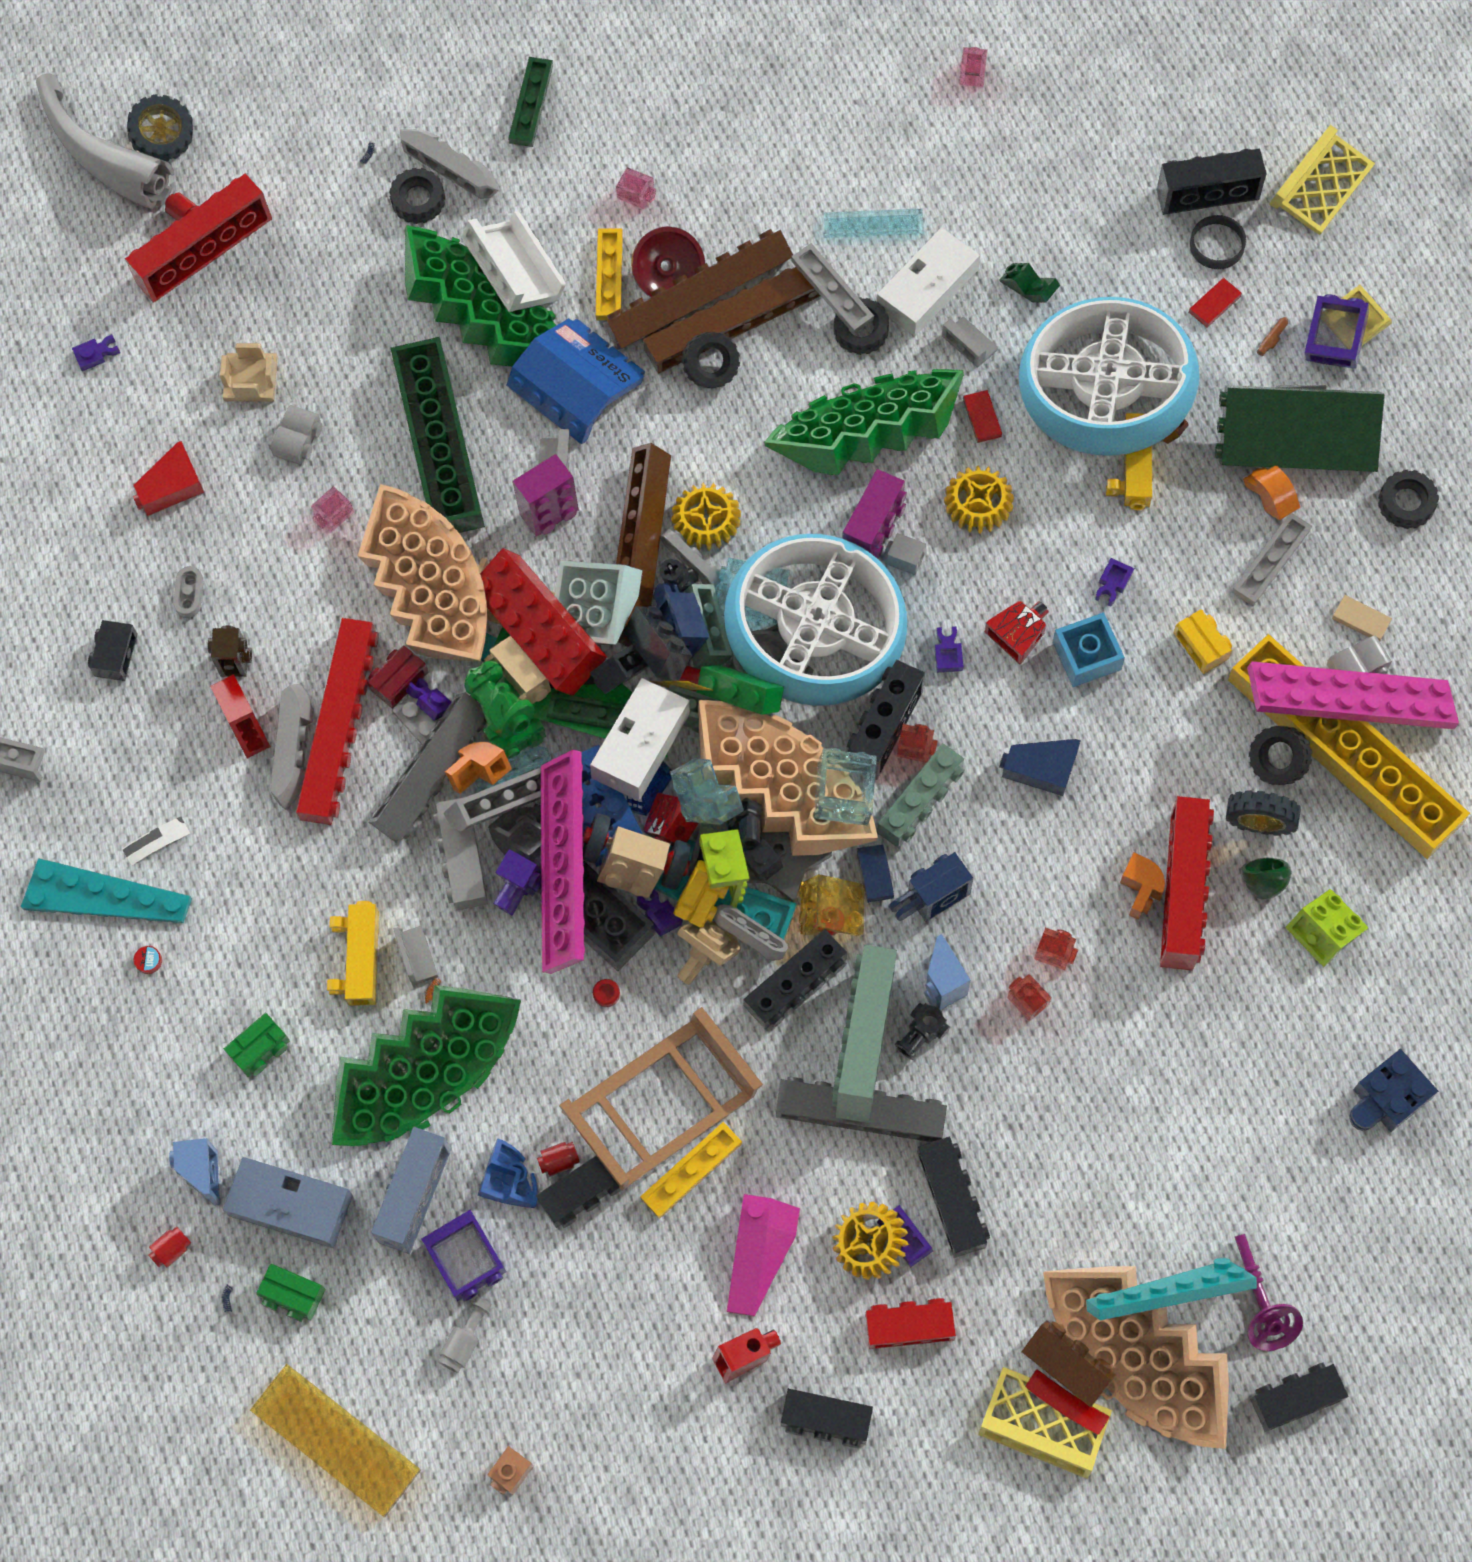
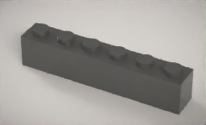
M466 692L455 696L368 823L393 841L407 839L414 830L412 825L417 817L421 818L428 810L429 805L427 802L432 795L436 796L443 788L444 783L442 781L446 776L445 771L457 762L456 760L460 756L458 751L472 744L471 738L475 732H480L486 725L487 720L479 702Z
M788 1077L787 1080L781 1079L776 1118L933 1142L943 1138L947 1105H942V1102L936 1099H925V1102L914 1100V1097L910 1095L899 1094L897 1097L886 1096L887 1093L884 1091L875 1090L869 1123L836 1118L837 1107L832 1106L833 1087H831L830 1083L816 1081L815 1084L804 1083V1080L801 1078Z

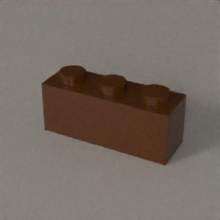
M1046 1320L1021 1352L1088 1406L1092 1407L1116 1376L1112 1372V1366L1101 1358H1098V1360L1088 1353L1089 1348L1079 1340L1073 1341L1065 1335L1066 1330L1054 1321L1050 1323Z

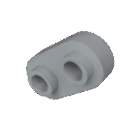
M193 566L182 568L177 573L173 605L176 612L185 618L198 614L202 603L204 579L199 569ZM189 579H195L193 584H187ZM191 602L192 606L190 608H184L186 603Z

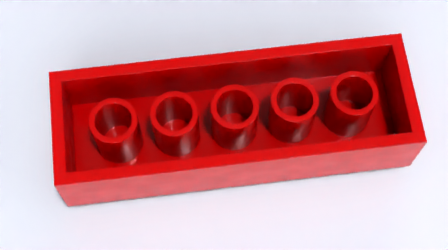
M246 173L239 178L233 179L228 186L212 194L204 203L194 207L187 215L180 220L174 221L170 227L160 234L153 236L149 242L139 249L133 250L125 258L136 284L153 303L272 220L264 194Z
M502 548L480 573L484 585L486 606L553 687L558 691L573 696L590 678V672L601 665L607 656L522 557Z
M1177 796L1171 812L1160 967L1193 971L1196 963H1200L1201 955H1204L1205 939L1201 937L1203 929L1206 928L1207 912L1203 911L1205 903L1208 901L1209 886L1204 885L1206 884V878L1210 874L1211 861L1207 860L1208 851H1211L1212 835L1209 834V830L1214 819V809H1209L1210 799Z

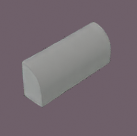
M541 768L460 799L443 814L455 830L462 831L541 799Z

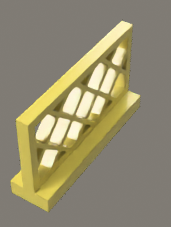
M1331 124L1269 203V205L1276 209L1281 207L1319 235L1375 164L1337 136L1338 130ZM1334 144L1343 150L1344 157H1333L1331 148ZM1358 161L1366 166L1364 171L1353 172L1351 162ZM1345 162L1347 173H1336L1334 163ZM1329 163L1331 174L1320 175L1318 164ZM1349 178L1350 189H1339L1338 179ZM1332 179L1334 190L1323 191L1321 180ZM1316 181L1317 191L1306 192L1304 182ZM1335 195L1337 205L1326 207L1324 196ZM1307 197H1319L1321 207L1309 208ZM1293 198H1302L1304 208L1296 209L1289 202ZM1311 213H1322L1324 222L1321 226L1312 220Z
M1003 1367L978 1435L1088 1479L1093 1470L1108 1421L1100 1434L1096 1436V1439L1092 1434L1093 1432L1084 1428V1432L1071 1436L1065 1422L1071 1419L1068 1417L1062 1418L1060 1412L1052 1408L1058 1420L1044 1426L1038 1411L1050 1407V1405L1044 1403L1035 1407L1029 1395L1031 1391L1024 1385L1027 1384L1030 1377ZM1005 1377L1018 1381L1021 1391L1008 1396L1003 1387ZM999 1393H1001V1395H1002L1003 1398L1000 1399V1400H997V1399H998V1396H999ZM1024 1395L1030 1409L1016 1414L1010 1401ZM1006 1403L1012 1417L1005 1420L991 1416L994 1407ZM1098 1404L1093 1405L1099 1411L1109 1416L1111 1415V1409ZM1033 1414L1039 1428L1033 1431L1023 1429L1019 1419ZM1060 1425L1067 1439L1055 1442L1050 1439L1047 1430ZM1088 1436L1093 1446L1091 1454L1088 1455L1078 1451L1074 1441Z

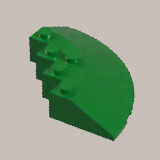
M406 225L405 287L408 301L432 303L435 322L458 324L462 343L487 346L491 365L512 367L536 337L556 326L553 321L556 318L553 311H547L540 305L509 312L468 247L459 243L460 239L452 237L449 240L437 236L436 231Z
M932 369V374H917V370L908 371V374L895 379L893 373L874 377L876 385L861 389L859 384H850L842 387V396L827 400V397L824 395L810 402L807 410L801 413L798 411L791 415L792 420L785 425L780 424L764 441V444L767 448L815 473L839 475L849 460L873 463L882 448L906 451L915 436L939 439L949 424L964 371ZM854 387L858 389L851 393H845L846 390Z
M435 985L431 1012L403 1009L399 1036L372 1033L368 1060L340 1057L336 1081L331 1144L338 1146H361L382 1141H392L408 1131L411 1134L413 1127L423 1130L431 1126L426 1119L441 1109L449 1114L462 1105L460 1096L473 1087L478 1089L489 1077L498 1059L502 1057L505 1051L504 1048L517 1021L521 999L464 988ZM455 1099H458V1103L449 1110L444 1108Z

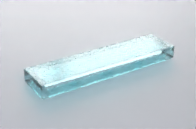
M922 208L823 213L824 238L923 234L924 232Z

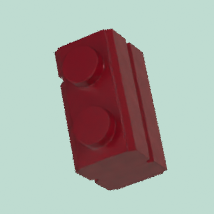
M404 645L399 650L394 649L388 655L387 662L381 668L377 667L370 673L369 681L367 682L370 691L392 709L408 694L406 690L409 683H413L416 686L418 679H423L429 673L425 662Z

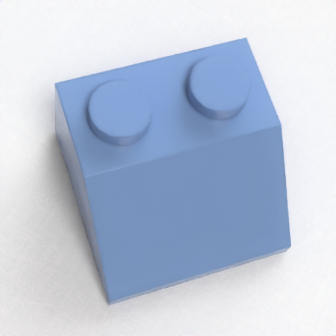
M941 934L936 939L924 994L931 1006L936 1004L942 1010L968 995L971 980Z
M207 1138L173 1142V1151L169 1152L171 1168H174L177 1174L213 1205H220L218 1150Z

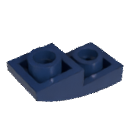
M884 845L857 848V858L862 873V884L867 903L894 899Z

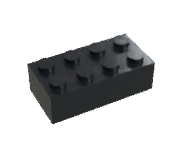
M1260 148L1252 150L1243 149L1239 152H1222L1214 156H1197L1189 160H1172L1163 163L1156 189L1162 214L1167 215L1260 200L1267 175Z
M583 861L584 942L616 971H619L656 934L654 923L615 888L598 882L599 874ZM541 887L537 892H538V895H539L540 902L542 903V887Z

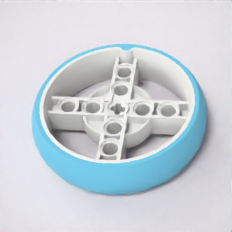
M1098 297L1069 305L1056 312L1039 326L1027 343L1022 355L1019 369V387L1028 413L1046 435L1056 442L1079 452L1112 456L1140 451L1170 435L1181 424L1192 408L1199 386L1200 374L1198 359L1192 342L1181 326L1169 315L1142 301L1122 297ZM1103 332L1102 341L1087 346L1078 355L1052 353L1062 344L1073 338L1089 333ZM1129 333L1143 337L1161 347L1168 353L1176 365L1144 362L1141 354L1127 344ZM1040 386L1073 389L1079 400L1090 407L1088 420L1062 410L1045 395ZM1140 396L1167 399L1162 405L1147 414L1129 420L1114 422L1115 411L1128 407Z
M799 534L776 540L764 546L741 566L731 582L725 601L724 617L727 638L742 668L749 675L784 686L782 698L799 704L812 706L836 705L851 701L870 692L882 682L886 668L892 667L896 659H900L906 641L907 611L900 588L889 570L875 556L862 547L830 535ZM795 564L827 566L820 582H805L792 589L763 577L776 569ZM851 577L862 584L877 601L885 619L886 632L855 618L853 606L848 597L843 593ZM764 596H770L772 599H767ZM745 606L777 620L779 632L788 645L780 663L769 656L754 639L746 622ZM788 607H794L796 610H791ZM836 628H840V629L844 630L845 632H840V631L836 630ZM801 638H807L810 640V642H806ZM860 639H865L869 643H864ZM840 649L871 662L857 671L839 676L804 674L811 657L828 656ZM791 659H797L800 663L793 662Z

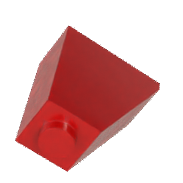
M182 441L177 442L133 485L137 493L133 496L138 510L144 509L147 516L204 493Z
M234 674L211 685L210 687L246 758L248 759L270 748L271 746Z

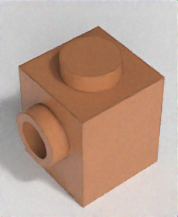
M508 1446L487 1474L493 1480L490 1486L502 1495L506 1491L514 1495L534 1465Z

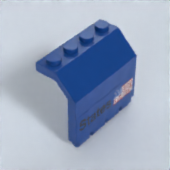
M568 318L531 342L512 366L506 386L558 427L569 429L570 436L580 444H583L588 440L594 422L607 405L642 384L645 371L633 361L626 363L628 357L613 346L608 348L610 344L597 333H590L591 329L580 320L575 319L572 321Z

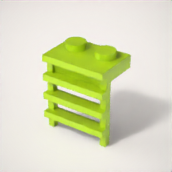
M731 830L702 834L699 840L710 889L730 886V906L736 908L738 903L743 902L747 881L750 879L739 831Z

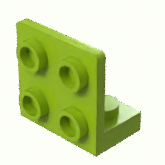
M1329 889L1303 907L1285 928L1325 967L1346 945L1363 934L1368 929V926L1343 902L1339 895Z

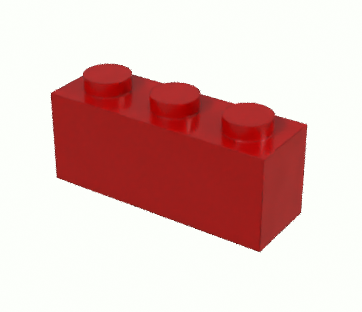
M944 1298L928 1300V1304L916 1305L915 1301L899 1303V1307L888 1308L887 1304L871 1306V1310L865 1312L869 1349L955 1341L956 1333L952 1302H945Z

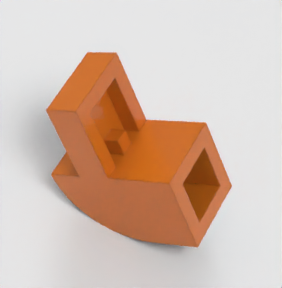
M1274 466L1271 469L1266 467L1258 468L1252 474L1243 478L1245 486L1260 495L1266 513L1276 519L1281 520L1301 508L1291 481L1279 467Z
M476 742L460 749L458 753L461 758L447 769L445 773L453 790L461 794L479 778L494 785L512 768L503 749L489 742Z
M1133 852L1120 883L1139 892L1129 913V916L1139 920L1142 912L1148 914L1154 899L1160 901L1165 888V879L1162 870L1155 862Z

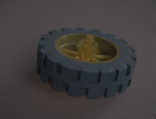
M154 94L150 98L144 97L140 99V103L133 105L132 111L128 114V139L135 151L138 150L140 153L168 162L169 159L180 157V154L188 149V145L191 144L193 136L192 116L188 114V109L185 105L182 106L180 101L175 98L174 100L170 99L168 95L161 97L158 94ZM153 115H160V117L156 119L152 117ZM164 115L172 119L166 122ZM147 119L153 126H142V124ZM177 123L179 130L177 132L168 127ZM143 132L154 133L150 138H148ZM166 134L174 136V138L167 141ZM158 138L162 139L163 142H155L154 140Z
M1247 790L1244 793L1239 791L1235 792V795L1231 794L1228 798L1226 821L1243 831L1248 830L1249 832H1257L1264 835L1273 834L1274 836H1281V834L1289 835L1291 832L1295 833L1298 829L1301 806L1297 805V802L1294 800L1290 801L1286 796L1281 797L1272 792L1268 794L1265 791L1253 792L1252 790Z

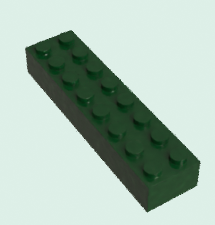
M440 336L391 347L425 502L442 514L459 533L484 528L483 516Z

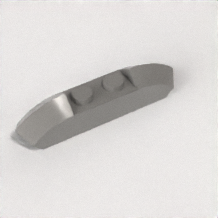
M400 129L403 151L480 199L491 198L499 191L494 176L481 162L471 161L465 154L452 150L446 142H439V136L419 129Z
M301 684L289 685L281 693L270 791L274 799L285 810L296 800L302 790L306 771L299 769V767L304 766L305 753L301 751L302 742L307 741L308 732L306 725L313 722L312 705L307 692Z

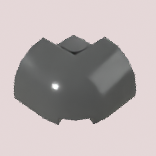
M535 804L534 807L514 809L502 814L488 826L492 840L504 855L510 849L532 862L541 855V805Z

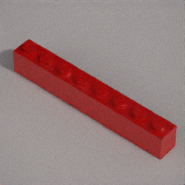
M348 618L341 619L296 811L300 821L332 825L333 817L337 818L339 815L340 802H337L339 793H343L345 789L346 779L343 777L344 769L349 768L351 763L349 747L350 743H355L357 729L354 728L356 719L360 720L362 715L360 699L361 695H366L368 680H365L367 671L372 670L373 656H371L372 647H377L379 633L376 632L373 622Z

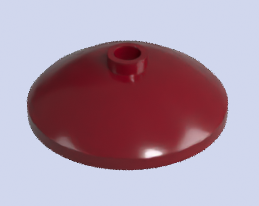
M671 226L659 227L645 234L635 246L631 260L632 274L635 282L650 298L652 297L650 292L661 286H664L665 289L674 286L673 280L684 274L689 278L696 274L695 268L705 264V256L698 241L687 231ZM663 261L668 263L667 271L661 268Z

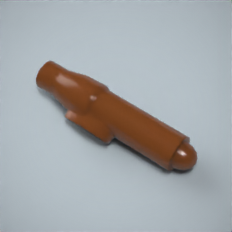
M1287 317L1278 320L1269 334L1263 339L1257 354L1264 356L1269 349H1273L1281 339L1279 336L1288 325Z

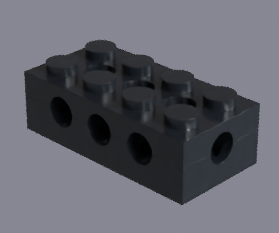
M897 659L892 667L886 668L882 677L884 683L881 689H875L870 700L872 706L869 712L866 710L863 712L858 724L861 726L858 733H852L847 743V748H849L846 755L849 758L848 767L878 780L923 693L925 672Z

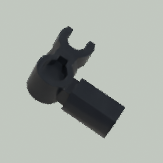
M744 798L739 806L735 808V811L727 814L726 818L732 821L728 825L727 831H740L742 847L754 849L760 845L759 819L763 813V805L749 798Z

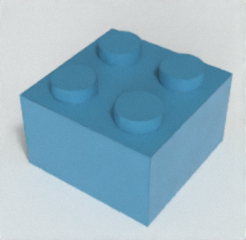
M1104 612L1055 630L1052 643L1072 687L1122 670L1125 657Z

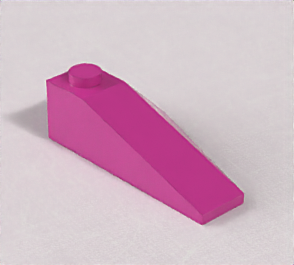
M744 1194L727 1312L749 1316L756 1315L796 1237L800 1208L773 1198Z

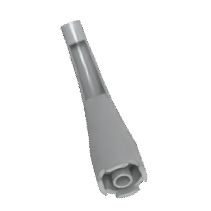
M50 73L39 76L36 80V85L46 116L58 139L73 158L101 183L126 199L154 209V206L161 207L164 205L173 188L168 186L169 175H174L172 166L166 161L116 145L81 129L64 109L62 103L63 93L57 77Z

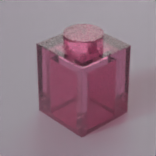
M963 47L959 85L984 86L988 49Z
M628 167L616 185L617 199L642 209L645 208L648 202L651 203L656 195L654 178Z
M334 486L311 505L314 522L322 529L327 527L331 532L354 513L351 502Z

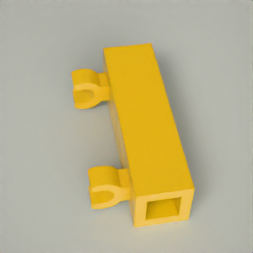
M1126 413L1125 420L1142 416L1144 413ZM1152 446L1140 451L1124 454V481L1113 478L1107 479L1106 496L1124 495V506H1130L1132 510H1143L1145 507H1150L1152 500Z
M357 901L356 904H348V917L330 916L329 927L332 928V932L347 931L346 980L327 979V991H329V995L345 994V1000L349 1006L376 1005L379 910L376 904H372L370 901Z

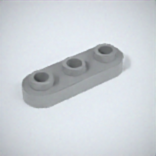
M668 529L661 535L660 539L664 546L684 563L688 569L692 567L703 584H714V587H716L720 583L719 576L721 574L713 564L708 565L703 560L702 554L695 547L690 548L685 543L686 541L677 530L673 532Z
M724 904L718 906L714 921L720 929L733 934L743 944L751 946L760 952L767 960L783 959L788 950V945L782 938L738 909Z

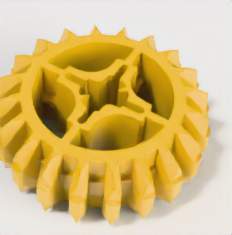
M979 465L975 471L967 467L965 474L958 471L956 478H951L950 486L946 487V496L944 497V503L947 505L946 512L947 514H952V522L959 520V528L967 524L969 533L973 530V527H978L977 531L979 534L982 533L983 527H986L991 532L993 524L1000 528L1002 520H1008L1009 513L1013 510L1012 502H1014V495L1011 494L1012 486L1006 485V477L999 478L1000 473L998 470L993 474L990 473L989 466L985 471H981ZM962 490L967 492L966 496L968 497L964 504H961L958 498ZM997 493L1000 503L994 509L991 499Z
M703 482L700 489L692 485L691 492L684 490L682 492L683 498L677 497L676 505L672 507L674 515H672L671 519L672 523L675 524L674 531L677 530L685 540L687 539L689 547L696 542L698 550L702 548V544H706L707 549L710 551L713 543L720 549L722 546L721 540L729 544L730 536L737 534L736 528L740 526L739 518L741 517V510L738 509L739 503L737 500H733L732 492L726 493L724 486L716 490L714 482L710 488H706ZM710 502H714L720 506H713ZM700 503L697 508L690 509L695 504ZM704 509H707V514L709 515L707 524L704 518ZM722 521H724L721 526L712 530L713 526H715L716 524L722 523ZM692 526H699L703 529V531L695 529Z
M870 1202L868 1206L865 1203H859L858 1210L854 1207L849 1208V1217L844 1214L841 1215L844 1221L843 1225H835V1228L840 1231L839 1235L832 1236L833 1240L839 1242V1244L833 1247L834 1252L840 1253L836 1258L837 1261L844 1263L843 1269L845 1271H852V1275L855 1277L862 1275L866 1280H869L872 1275L876 1279L881 1278L882 1271L887 1275L891 1274L890 1265L900 1266L896 1258L898 1256H906L900 1250L901 1247L909 1245L906 1240L901 1239L908 1234L906 1229L900 1228L904 1221L901 1218H896V1211L892 1209L888 1211V1206L885 1204H880L878 1207V1204L875 1202ZM871 1219H881L884 1225L871 1228L865 1222ZM856 1231V1238L854 1241H852L854 1233ZM869 1235L873 1236V1239H870L872 1240L871 1246L867 1245V1242H870L868 1241ZM888 1240L887 1247L884 1250V1244ZM869 1253L875 1258L871 1262H859L856 1257L860 1254L865 1255Z

